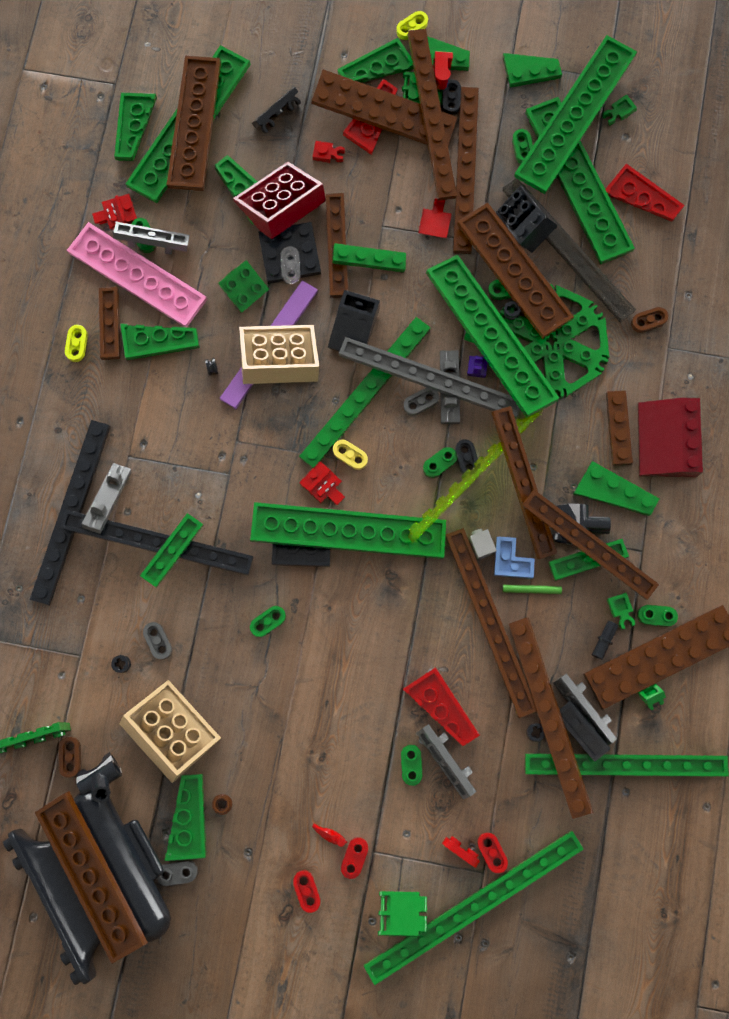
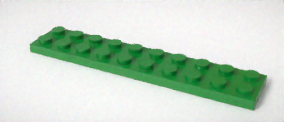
M606 35L515 172V178L546 194L636 57L637 51Z
M221 45L212 56V58L221 59L214 119L251 65L250 60ZM177 109L126 182L127 188L156 204L168 188L167 178Z
M559 97L526 109L525 114L537 138L560 106L561 101ZM580 141L557 178L601 265L633 252L635 247Z
M459 255L427 269V276L524 416L528 418L558 402L559 396Z
M254 502L250 542L444 559L446 520Z

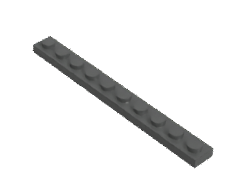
M345 337L340 349V357L449 396L457 397L491 411L511 406L515 419L520 411L518 405L508 394Z

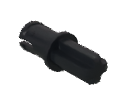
M612 621L606 623L601 636H598L599 640L591 654L592 656L600 660L604 659L609 645L613 644L611 641L618 628L616 623Z

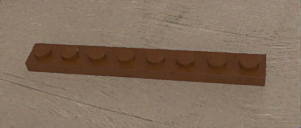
M509 406L495 410L491 414L521 506L533 490L537 492L538 490L512 407ZM521 506L537 559L557 554L549 526Z
M533 490L521 505L645 600H648L659 584L536 490Z

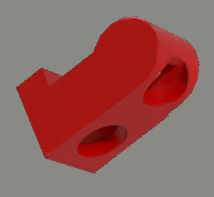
M435 51L433 70L437 89H445L449 84L451 75L449 69H451L453 52Z

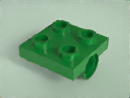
M247 260L217 283L240 313L269 290Z

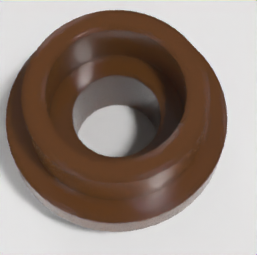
M226 794L217 795L212 802L213 810L219 815L230 812L233 805L232 799ZM221 800L226 802L225 808L219 806Z

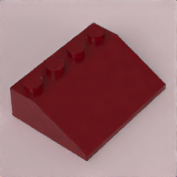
M286 162L234 197L233 200L262 233L273 239L323 204L326 198L323 183L293 164Z
M673 398L638 402L639 476L698 477L703 472L700 398Z

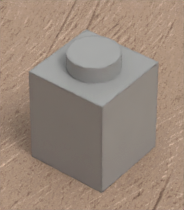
M478 529L471 533L472 535L468 540L477 561L496 553L497 550L488 529L485 531Z

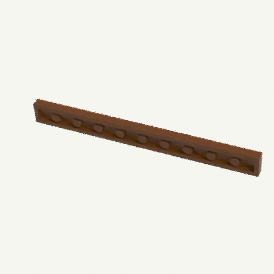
M426 29L408 30L407 35L438 201L456 199L457 193Z
M461 87L456 177L457 197L455 199L453 253L471 254L472 244L458 227L457 223L472 213L474 207L479 88Z
M464 528L446 534L445 537L518 718L537 712L533 697Z
M526 617L509 623L572 819L592 814L594 812L530 620Z

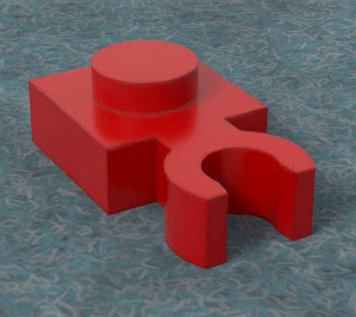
M315 141L312 157L314 161L330 163L332 158L337 162H343V156L338 154H345V148L341 146L333 148V143Z

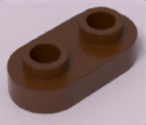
M656 307L636 314L631 321V326L634 331L643 333L663 326L667 322L669 315L664 308ZM637 322H641L643 326H639Z
M65 737L59 743V772L62 776L71 778L75 777L81 770V745L77 738ZM70 743H72L74 746L73 750L71 751L68 749V745ZM69 764L74 765V769L72 771L68 769Z

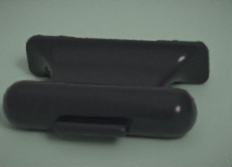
M91 792L84 795L81 793L77 794L74 801L147 942L160 939L170 926L171 916L153 880L164 873V869L139 821L132 820L124 825L110 798L106 802L101 803L95 802L92 799ZM23 829L9 832V838L3 841V845L8 852L14 849L17 855L12 860L14 867L17 870L23 868L26 874L29 875L62 941L65 952L60 954V958L65 966L71 963L75 970L70 973L73 984L77 985L80 982L83 984L89 983L96 977L93 959L100 940L50 842L33 840Z

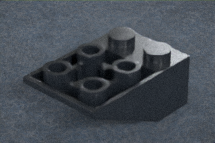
M522 185L496 211V214L518 243L531 253L558 227L553 218Z
M344 290L328 348L340 352L345 337L368 345L380 310V300Z

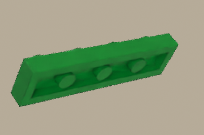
M334 243L332 263L404 273L406 269V253Z
M187 513L141 573L140 577L157 588L204 525Z
M623 539L606 543L625 559L629 557ZM582 551L548 563L554 581L600 567L597 562Z

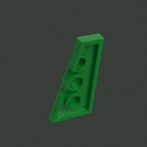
M396 38L337 69L338 75L363 83L412 70L414 67L411 56L399 38Z
M121 92L114 154L115 160L134 161L157 100L156 94Z
M228 155L215 164L216 172L233 197H236L257 183L250 174Z
M120 324L126 360L200 348L196 328H164L162 326L147 327L144 325L131 326Z
M593 461L573 493L576 496L587 497L590 500L608 503V505L622 507L625 510L646 516L652 514L660 499Z
M57 722L52 724V726L37 728L36 732L29 731L18 734L15 738L7 737L1 739L0 754L7 752V748L14 747V749L27 747L26 743L34 741V744L45 742L46 737L53 736L55 739L66 736L65 732L71 731L70 723Z
M203 774L181 776L165 861L206 858Z

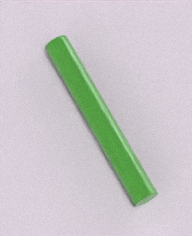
M503 584V592L562 594V587Z

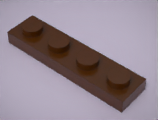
M117 287L99 288L101 360L120 359L119 289Z
M607 391L606 402L612 466L632 465L626 391Z

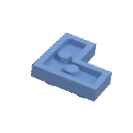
M496 537L497 551L495 553L494 576L533 579L535 559L515 557L516 538Z

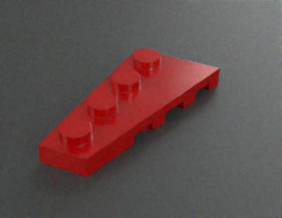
M385 79L377 87V89L394 95L397 94L398 88ZM353 119L343 131V136L372 155L382 129Z
M627 163L605 189L608 196L671 222L685 206Z
M436 667L403 688L462 746L480 736Z

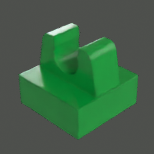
M656 683L638 692L639 697L650 710L654 709L653 704L656 702L660 705L664 704L665 693Z

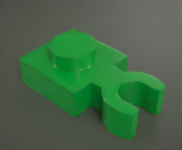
M626 94L611 105L613 110H606L603 113V119L608 116L612 117L608 120V125L611 126L618 117L622 121L636 112L637 107Z
M627 593L608 598L607 602L613 618L618 616L620 618V629H625V620L629 621L631 627L635 626V620L628 614L633 612V608Z

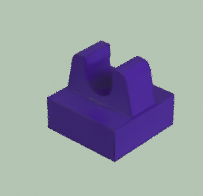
M469 356L467 376L485 378L488 363L486 359L481 356Z

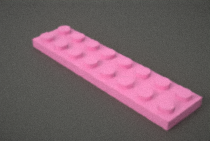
M89 222L67 249L70 255L185 328L188 327L208 300L205 295L121 242L113 239V237Z

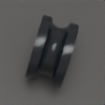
M515 301L506 303L504 316L509 320H515L519 317L521 308ZM511 308H515L513 314L510 313Z
M212 358L211 361L206 359L205 362L209 376L212 373L218 374L215 358Z
M118 655L112 659L111 666L115 672L125 673L130 669L131 661L127 656ZM119 659L126 662V665H123V669L117 667Z
M534 723L528 726L526 734L530 740L538 742L544 739L545 734L541 724ZM533 727H536V729L540 728L539 738H536V736L532 737Z

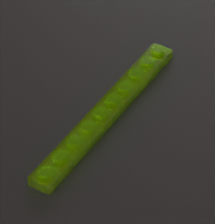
M543 410L528 418H519L516 421L520 435L541 415ZM500 442L497 445L494 443L487 450L489 454L485 458L481 456L474 463L476 467L472 471L468 469L461 478L463 480L459 484L455 482L448 491L450 493L446 497L442 495L435 504L437 506L433 510L429 508L423 514V520L419 524L415 522L410 527L408 538L413 543L503 453Z

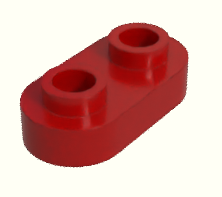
M489 832L482 833L477 840V845L488 868L494 873L504 872L507 869L508 860L497 837ZM486 839L491 840V845L488 847L484 846ZM495 858H499L501 861L497 866L493 864Z
M451 836L450 839L446 837L442 842L446 848L476 868L480 860L477 859L479 855L470 848L466 851L460 847L462 842Z
M361 837L353 838L348 845L341 864V872L348 879L358 877L368 853V843L365 839ZM355 845H361L362 851L356 852L354 850ZM348 865H354L355 870L349 872L347 870Z
M301 870L294 876L293 885L301 908L307 913H313L318 910L321 898L313 875L307 870ZM306 877L308 880L307 884H302L300 878ZM312 897L314 904H308L307 898Z

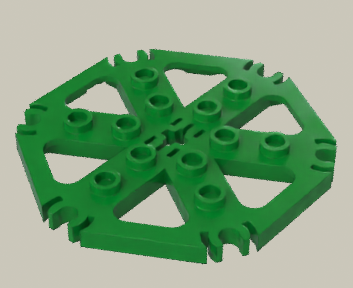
M550 284L553 289L555 288V292L559 297H565L576 302L582 308L580 312L574 315L573 320L551 333L552 340L556 341L553 347L550 345V342H547L550 335L542 339L528 319L519 315L515 320H509L504 316V307L500 311V315L504 317L505 322L515 336L530 342L524 349L534 363L543 359L545 378L554 391L559 393L560 399H562L564 391L566 398L599 377L605 369L599 363L607 364L610 356L605 317L601 319L603 312L598 315L594 313L598 307L594 305L595 302L558 285L554 287ZM515 308L510 309L511 314L514 313ZM594 326L599 330L600 348L593 350L572 339ZM563 358L588 369V373L574 383H568L565 380Z

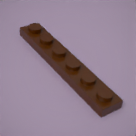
M344 193L326 194L330 298H342L344 290L348 291L347 265L333 264L332 260L334 243L346 245Z

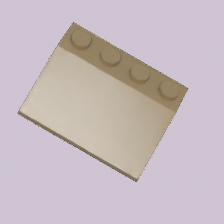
M314 325L239 327L243 384L318 382L319 361Z
M169 680L123 715L119 723L171 783L184 774L221 739Z

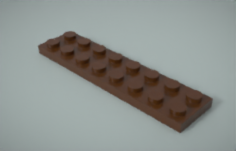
M185 55L167 178V187L170 189L204 191L221 68L220 58Z
M322 70L311 104L428 145L421 105L419 103L330 71ZM441 111L448 145L457 117Z
M489 203L484 204L458 221V227L511 298L518 304L523 314L542 339L573 320V314Z
M721 605L584 673L601 709L603 710L729 647V614L724 605Z
M70 791L37 810L35 814L111 964L148 943Z

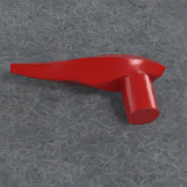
M313 824V829L328 842L340 847L347 843L345 838L338 832Z

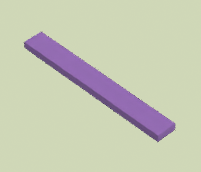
M302 280L271 326L295 325L318 293V290ZM242 367L220 397L221 401L235 410L253 386V384H243Z

